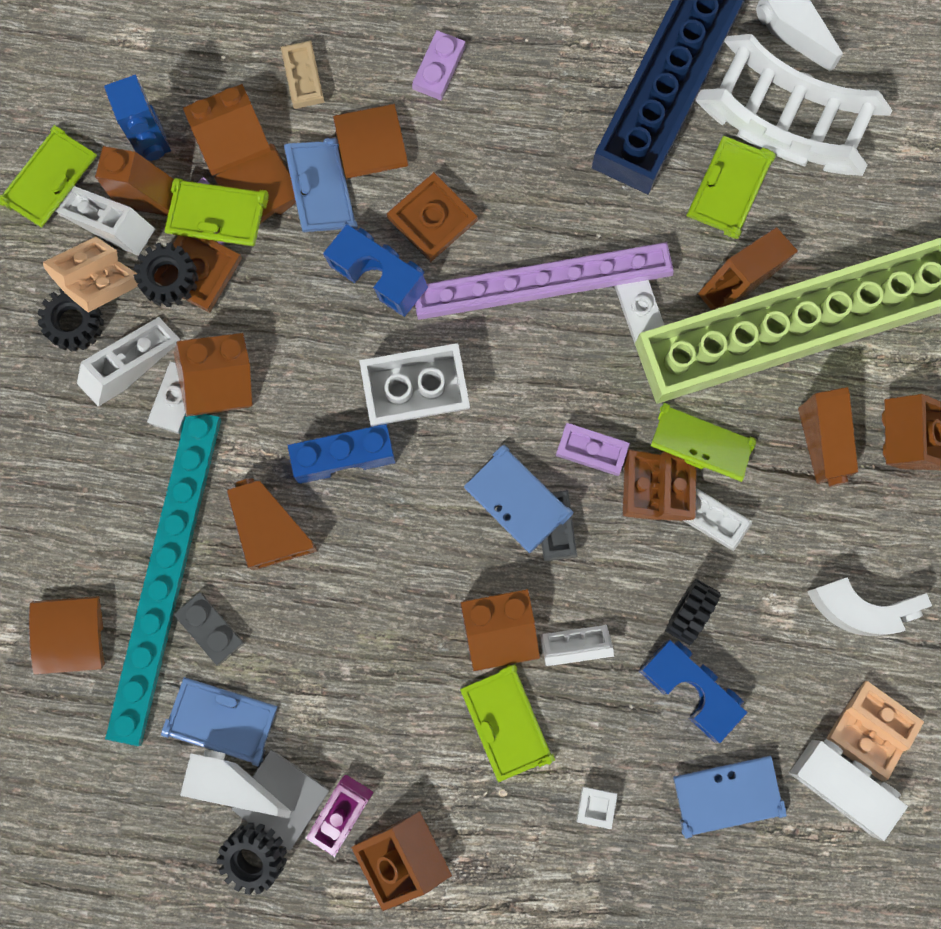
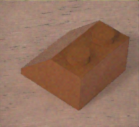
M243 84L227 88L220 93L183 107L212 176L271 152Z
M243 333L176 342L174 358L186 417L252 407L250 362Z
M924 394L884 399L885 410L882 413V422L885 427L883 455L886 459V465L908 470L941 471V401Z
M528 589L460 602L473 671L540 659Z
M420 811L351 847L382 911L425 895L452 876Z

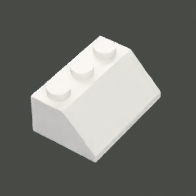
M458 343L359 360L370 426L470 409Z

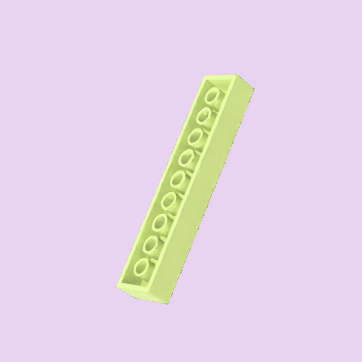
M941 238L640 333L635 346L656 404L941 313Z

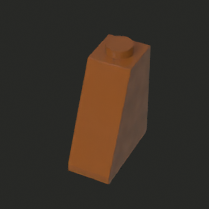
M103 146L95 178L110 199L131 207L133 210L168 216L173 196L171 188L174 179L134 151Z
M776 227L729 258L700 290L698 295L711 310L740 302L778 272L798 251Z
M845 387L815 393L798 408L816 483L828 482L829 487L849 483L848 478L858 473L849 389Z
M253 478L244 479L234 484L235 488L227 490L248 568L254 571L317 552L316 545L260 481H254Z

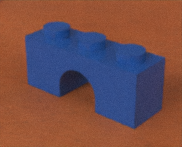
M136 74L105 85L104 88L115 118L135 152L148 161L158 160L165 153L171 152L160 119L153 106L149 105L144 89Z
M346 224L323 253L329 266L353 283H356L360 276L369 270L382 271L381 278L373 288L381 302L403 317L408 314L428 288L423 276L425 273L417 264L412 261L405 263L399 259V255L394 249L386 244L381 247L362 228L356 230Z
M387 424L287 445L293 476L299 484L330 478L332 473L343 469L360 467L363 470L395 464Z
M671 640L665 641L638 671L663 695L669 694L681 682H687L694 686L699 694V705L688 719L714 743H721L748 713L741 707L744 701L731 689L728 688L724 691L715 682L718 679L716 674L707 666L702 664L699 667L690 659L693 655L692 652L678 640L675 644Z

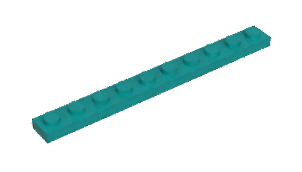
M208 414L185 416L105 740L142 746L221 424V418Z

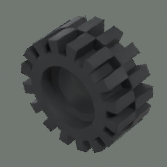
M161 243L155 244V250H152L149 246L145 249L148 254L143 256L140 253L137 258L141 262L140 265H134V270L137 272V274H134V279L138 283L137 286L149 301L152 300L158 306H161V303H163L166 307H172V302H175L177 306L183 304L181 299L185 297L189 300L192 297L189 293L190 290L196 291L197 288L195 281H198V274L196 273L197 268L188 253H185L180 246L175 248L172 243H166V247H163ZM165 264H171L178 268V278L169 286L158 285L154 278L156 270Z
M59 289L60 295L52 292L49 294L52 300L48 302L44 299L41 303L45 306V310L39 309L38 315L42 318L38 320V325L42 328L41 332L55 346L57 345L65 351L67 348L71 352H76V347L82 350L87 349V342L93 345L96 342L93 338L94 335L100 336L102 333L99 325L104 326V320L100 317L103 315L101 310L96 308L88 313L62 289ZM69 309H77L82 313V323L73 331L62 330L59 323L62 314Z
M695 579L675 608L665 631L690 646L697 639L699 633L702 632L704 625L714 612L721 596L720 592Z
M248 823L245 827L241 825L233 831L220 847L217 864H222L219 872L220 875L227 873L228 877L224 881L228 885L232 881L236 883L234 890L239 892L242 887H245V894L251 895L254 890L256 894H260L264 889L267 891L283 871V867L287 862V858H284L287 850L286 847L279 848L283 840L281 837L277 839L272 837L275 834L272 828L266 833L264 831L265 825L259 824L256 829L254 823ZM242 849L256 853L261 859L263 867H255L249 864L242 855Z

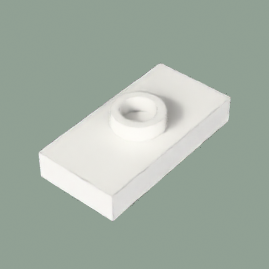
M649 280L614 286L634 344L640 333L664 326Z
M170 362L147 423L181 434L186 414L176 363Z
M697 488L696 518L694 520H683L732 551L736 549L752 525L751 520Z
M607 625L540 634L546 666L614 657L613 645Z

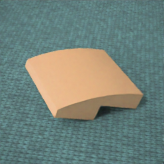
M97 237L91 238L43 262L45 270L56 284L88 313L138 287V283L134 279V274L137 273L119 262L117 250Z
M865 681L845 707L826 739L839 746L844 751L843 754L852 761L855 760L872 772L874 777L884 782L890 778L902 753L911 748L924 721L870 682Z

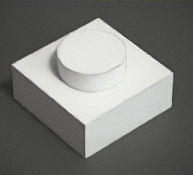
M582 786L576 822L612 829L617 793Z

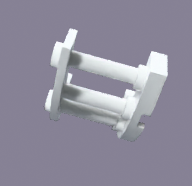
M752 34L726 36L724 42L735 53V57L720 88L700 90L695 101L721 125L727 121L739 130L738 137L760 149L763 147L773 151L777 157L802 166H806L808 161L825 165L823 170L826 172L863 176L867 163L857 150L872 115L890 116L892 112L883 95L877 90H857L832 85L817 80L808 73L799 72L766 50ZM745 63L761 75L746 107L738 102L731 93ZM771 82L791 92V96L776 126L763 120L756 114ZM803 98L825 106L810 139L788 131ZM838 109L859 113L845 144L823 143Z

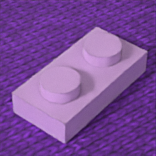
M436 30L413 80V90L442 100L465 49V41Z
M566 423L556 456L619 476L630 443Z

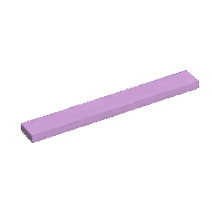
M664 242L428 283L427 290L416 302L415 307L417 318L421 320L673 276L674 270L668 244Z

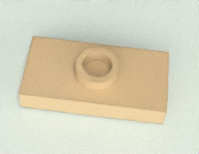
M307 41L282 46L281 52L293 108L297 109L325 103L312 42Z

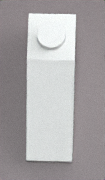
M759 0L756 7L758 19L763 25L766 24L772 35L826 70L831 71L835 69L843 53L810 0Z
M76 186L71 189L55 211L60 216L107 242L135 255L140 254L155 231V228L131 207Z
M157 317L83 360L80 364L77 384L99 407L125 391L176 346V342L180 341V338L160 317Z
M205 749L203 756L190 754L180 796L290 818L291 811L238 764L225 761V753Z

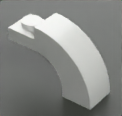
M848 577L807 591L816 608L830 622L843 630L864 636H881L906 631L903 623L922 617L921 610L932 606L927 593L916 595L888 606L872 605L856 594Z

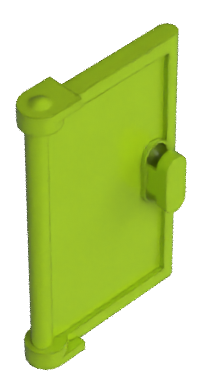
M55 125L50 129V134L5 192L0 195V205L5 206L9 210L13 209L40 228L45 225L97 157V154L70 138L65 131Z
M723 136L686 216L722 230L724 235L738 239L742 232L741 228L776 154L763 147L760 150Z
M174 178L171 188L173 196L165 226L166 234L255 246L263 208L266 209L268 191H253L183 181L180 178Z
M663 403V406L660 407L659 422L650 445L651 447L682 458L687 464L699 469L707 468L740 482L743 481L750 454L756 445V438L751 436L747 438L673 409L669 404Z
M516 664L508 665L500 670L499 673L460 689L498 782L537 766L550 765L555 761L520 681Z

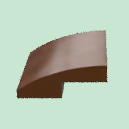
M395 104L333 116L346 179L408 166Z
M269 144L270 153L230 168L214 177L219 186L253 191H268L266 209L263 208L260 224L274 213L281 215L296 204L289 169L274 144Z
M628 450L624 462L623 516L652 520H694L696 518V467L687 464L684 459L667 452L659 455Z
M99 596L32 601L30 603L29 632L33 675L103 668L105 662L100 632L104 626Z

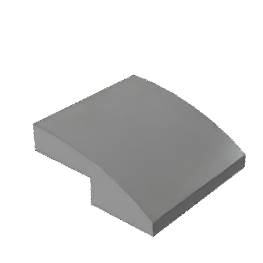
M270 749L252 778L291 811L290 818L232 807L231 810L248 823H254L255 828L259 824L265 825L264 831L266 833L272 828L275 831L272 837L274 839L281 837L283 840L281 846L286 847L290 851L328 794L329 788Z

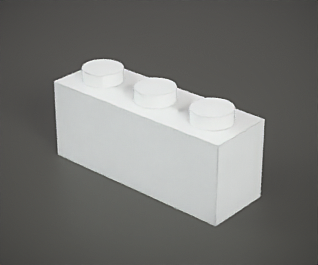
M825 739L824 742L812 740L789 774L872 837L885 841L908 807L899 800L901 794L887 783L882 782L879 785L871 779L872 772L861 763L854 760L851 764L841 755L844 751L828 739Z

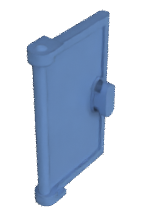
M326 138L323 142L285 144L284 149L302 232L342 230L346 224L354 229H358L357 221H355L338 139Z
M502 445L492 454L493 458L464 488L528 553H531L560 524L563 525L574 512L558 500L512 455L506 445Z
M184 677L170 717L166 719L162 728L161 736L176 738L213 751L222 752L226 755L251 762L252 765L259 767L263 761L265 753L263 749L278 706Z
M771 756L673 777L682 820H680L682 834L685 839L691 838L692 835L774 817L783 818L787 816L784 801L780 797Z

